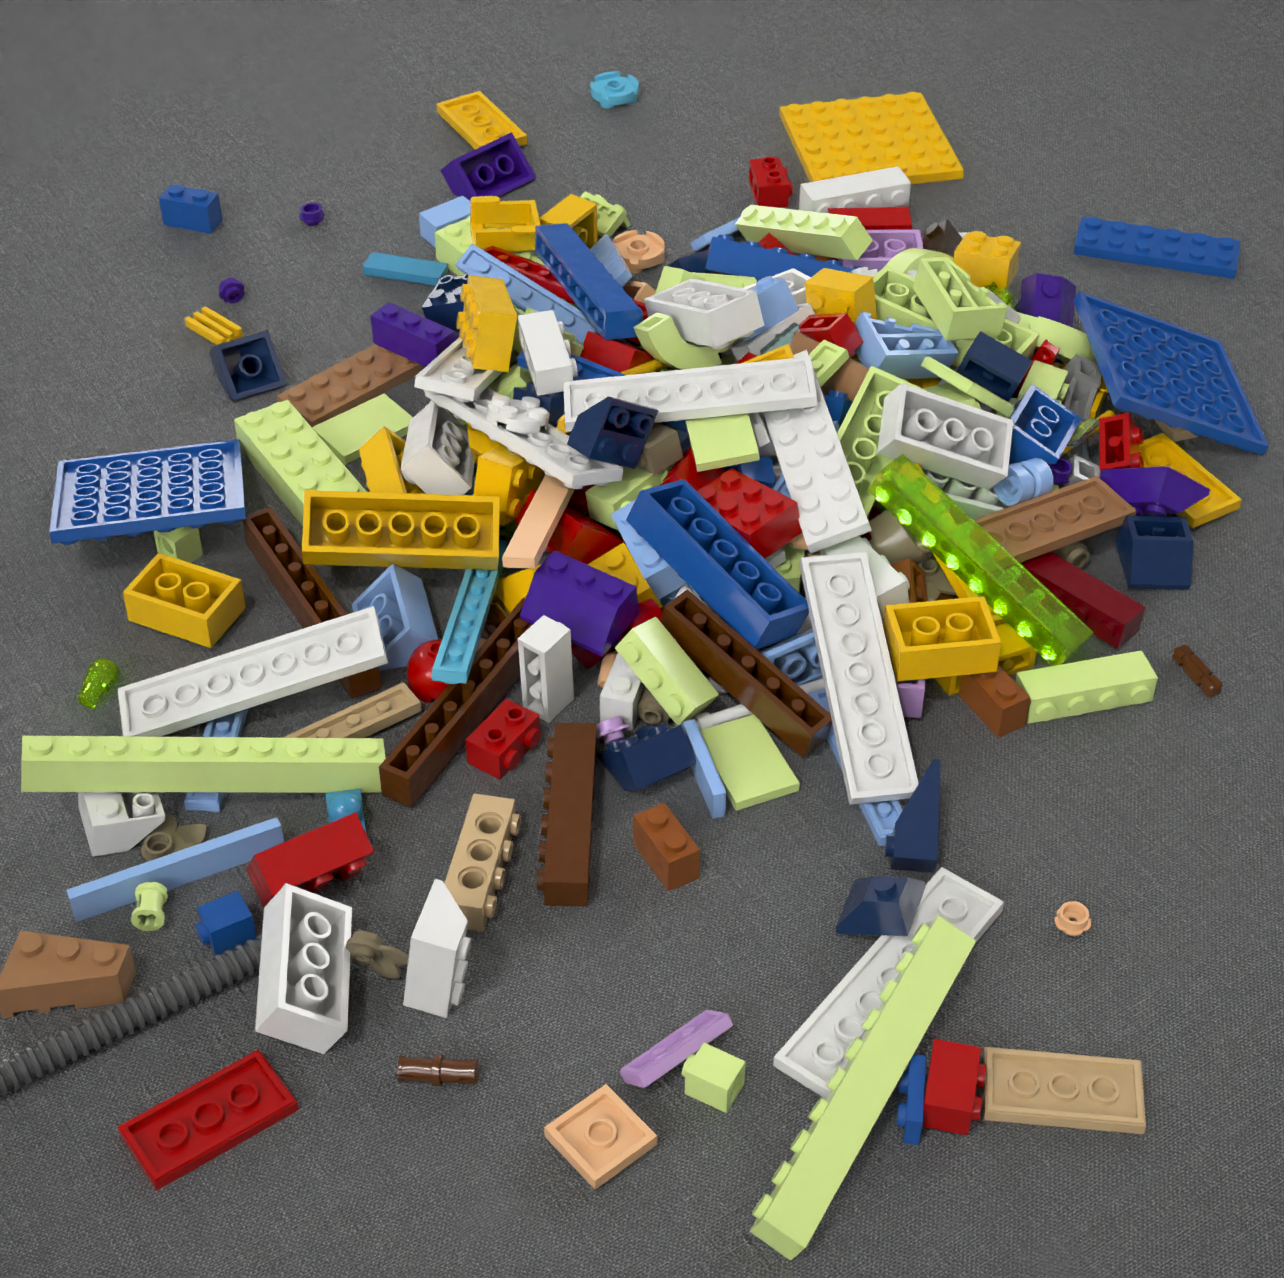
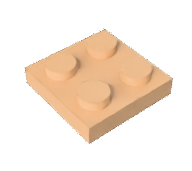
M607 1084L544 1127L546 1139L595 1190L657 1145V1135Z

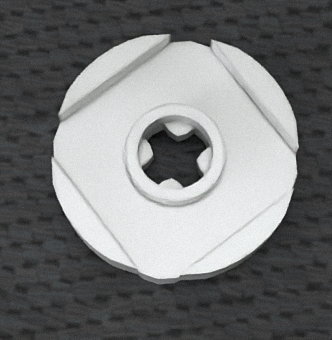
M493 395L491 403L488 404L486 419L495 426H497L498 421L505 423L506 430L538 433L541 426L545 430L548 428L550 414L546 409L540 407L539 399L523 397L521 401L510 399L505 395Z

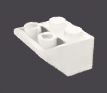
M78 792V807L92 857L129 851L165 821V813L158 792Z

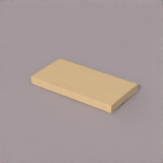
M984 1047L983 1064L987 1065L983 1086L984 1120L1144 1134L1146 1119L1141 1060Z

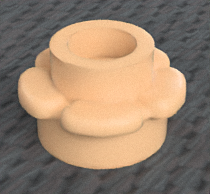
M1066 902L1056 912L1057 917L1054 919L1056 927L1068 935L1079 936L1083 931H1088L1091 927L1089 911L1086 906L1079 902Z

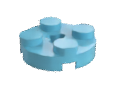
M605 72L597 75L595 82L591 81L590 94L594 100L600 102L602 108L609 109L615 105L634 104L637 102L639 83L630 74L626 78L620 76V72Z

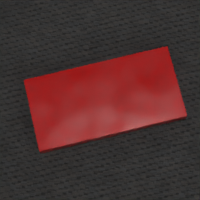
M258 1049L121 1124L117 1128L120 1137L154 1189L158 1191L299 1109L295 1098Z

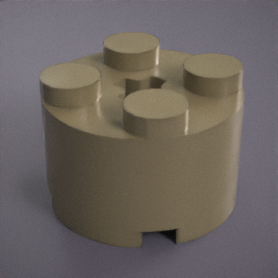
M894 504L869 521L872 530L870 531L872 539L869 540V543L873 550L887 558L890 565L910 558L919 565V563L932 556L931 549L913 521L905 504L902 506Z

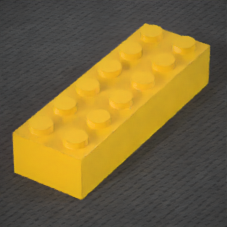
M304 490L303 564L390 567L392 564H395L399 567L497 570L499 559L500 496Z

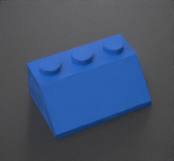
M1031 384L1014 407L1015 409L1010 417H1008V419L1013 420L1009 465L1033 458L1042 459L1047 464H1055L1082 419L1041 389Z

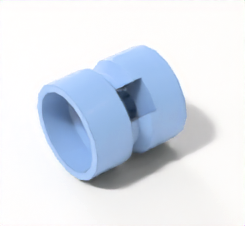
M1039 458L1010 464L1008 476L994 486L995 494L1005 505L1013 506L1051 492L1053 474L1049 465Z

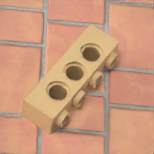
M473 793L444 883L466 917L468 930L484 932L487 919L493 918L495 915L497 897L494 895L496 889L502 890L505 879L503 865L504 862L511 861L513 852L512 835L518 836L521 825V815L516 814L515 799Z

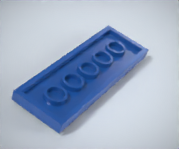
M1081 217L1073 254L1235 279L1240 241L1229 237L1219 238L1202 233L1180 232L1176 229L1165 230L1153 228L1149 225L1139 226L1122 221L1112 222L1100 220L1096 217Z

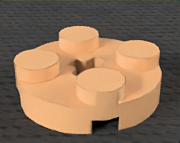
M630 230L617 235L613 240L631 273H640L643 269L664 262V241L653 232L646 231V235H638V230Z

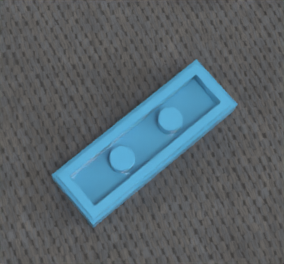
M371 252L362 266L364 275L436 286L438 280L448 273V263Z

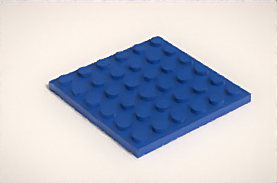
M1081 291L1078 292L1074 298V303L1112 403L1117 409L1140 414L1148 420L1155 419L1164 422L1172 428L1179 427L1188 430L1196 436L1203 435L1212 438L1220 444L1227 443L1236 446L1244 452L1251 451L1260 455L1265 453L1269 445L1220 340Z
M240 439L58 461L49 529L51 543L60 542L63 545H70L83 539L93 538V540L102 541L114 535L125 534L126 536L134 537L146 531L157 530L158 532L165 533L171 532L178 527L203 528L210 523L235 524L241 519H246Z

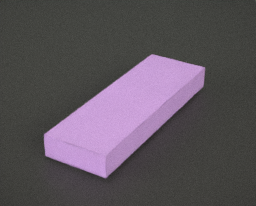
M706 1009L621 1068L619 1072L624 1082L642 1088L647 1087L688 1058L690 1054L698 1051L703 1042L708 1044L732 1027L731 1019L726 1013Z

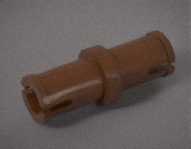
M435 1054L433 1058L400 1056L397 1065L398 1081L432 1082L433 1086H442L443 1083L477 1085L479 1079V1060L445 1059L443 1054Z

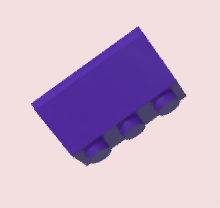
M512 132L452 160L440 170L452 193L458 197L464 196L469 201L472 197L479 196L500 197L537 178Z
M1042 273L1028 276L1022 279L1019 313L1037 318L1039 316L1073 328L1076 286L1061 276ZM1056 358V360L1054 361L1056 363L1064 364L1058 358Z
M390 302L370 315L374 344L424 367L430 364L460 337V333Z
M1168 466L1104 469L1100 473V479L1137 511L1135 516L1150 514L1157 517H1165L1166 513H1181L1208 496L1210 492L1209 488Z
M554 550L535 571L520 613V618L532 625L543 615L556 622H560L570 629L571 643L603 657L639 614L637 588L630 583Z

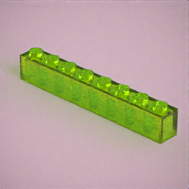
M904 454L878 472L868 489L875 499L887 508L901 524L906 526L949 569L963 580L979 597L984 596L987 604L994 612L1000 615L1052 666L1062 665L1067 662L1094 633Z

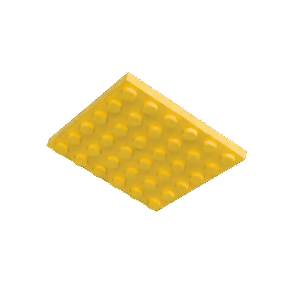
M922 93L886 94L881 97L864 96L859 99H838L831 102L815 101L811 104H789L779 108V116L810 182L898 166L911 184L963 179L964 169Z

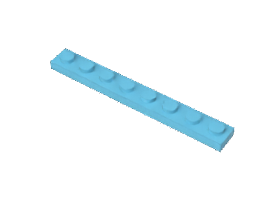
M499 540L497 570L466 569L432 668V681H442L447 684L467 683L503 568L502 556L508 546V541Z

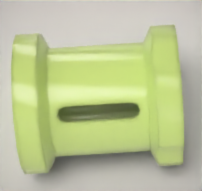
M143 882L135 889L137 907L132 912L131 922L140 930L154 931L164 925L165 915L162 907L167 901V888L157 882Z

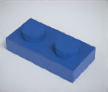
M913 1054L909 1061L908 1070L905 1069L899 1079L898 1093H905L906 1098L905 1103H898L896 1126L904 1127L903 1143L919 1145L923 1124L925 1055Z

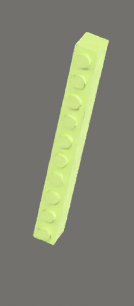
M22 736L21 792L330 793L361 789V793H382L379 766L386 757L383 739Z
M940 915L929 925L922 923L915 931L910 940L915 944L911 952L906 950L894 968L899 972L895 981L890 978L878 995V998L882 1000L878 1010L873 1007L861 1024V1027L866 1030L862 1038L855 1037L844 1053V1057L848 1059L844 1069L838 1067L826 1085L831 1090L826 1100L821 1097L812 1108L808 1116L813 1121L808 1131L803 1128L793 1141L790 1150L795 1152L789 1163L784 1160L773 1175L771 1182L776 1185L770 1196L765 1193L752 1212V1215L757 1219L749 1232L790 1261L801 1253L809 1243L976 943V940Z

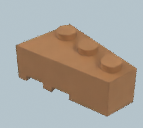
M20 930L0 974V1014L2 1019L12 1018L15 1012L38 1009L39 1014L50 1013L52 1007L75 1005L76 1009L112 1005L118 1002L125 1003L137 973L130 945Z

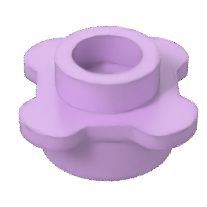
M621 716L596 724L597 740L604 738L605 743L623 737V731L629 728L630 724H624Z

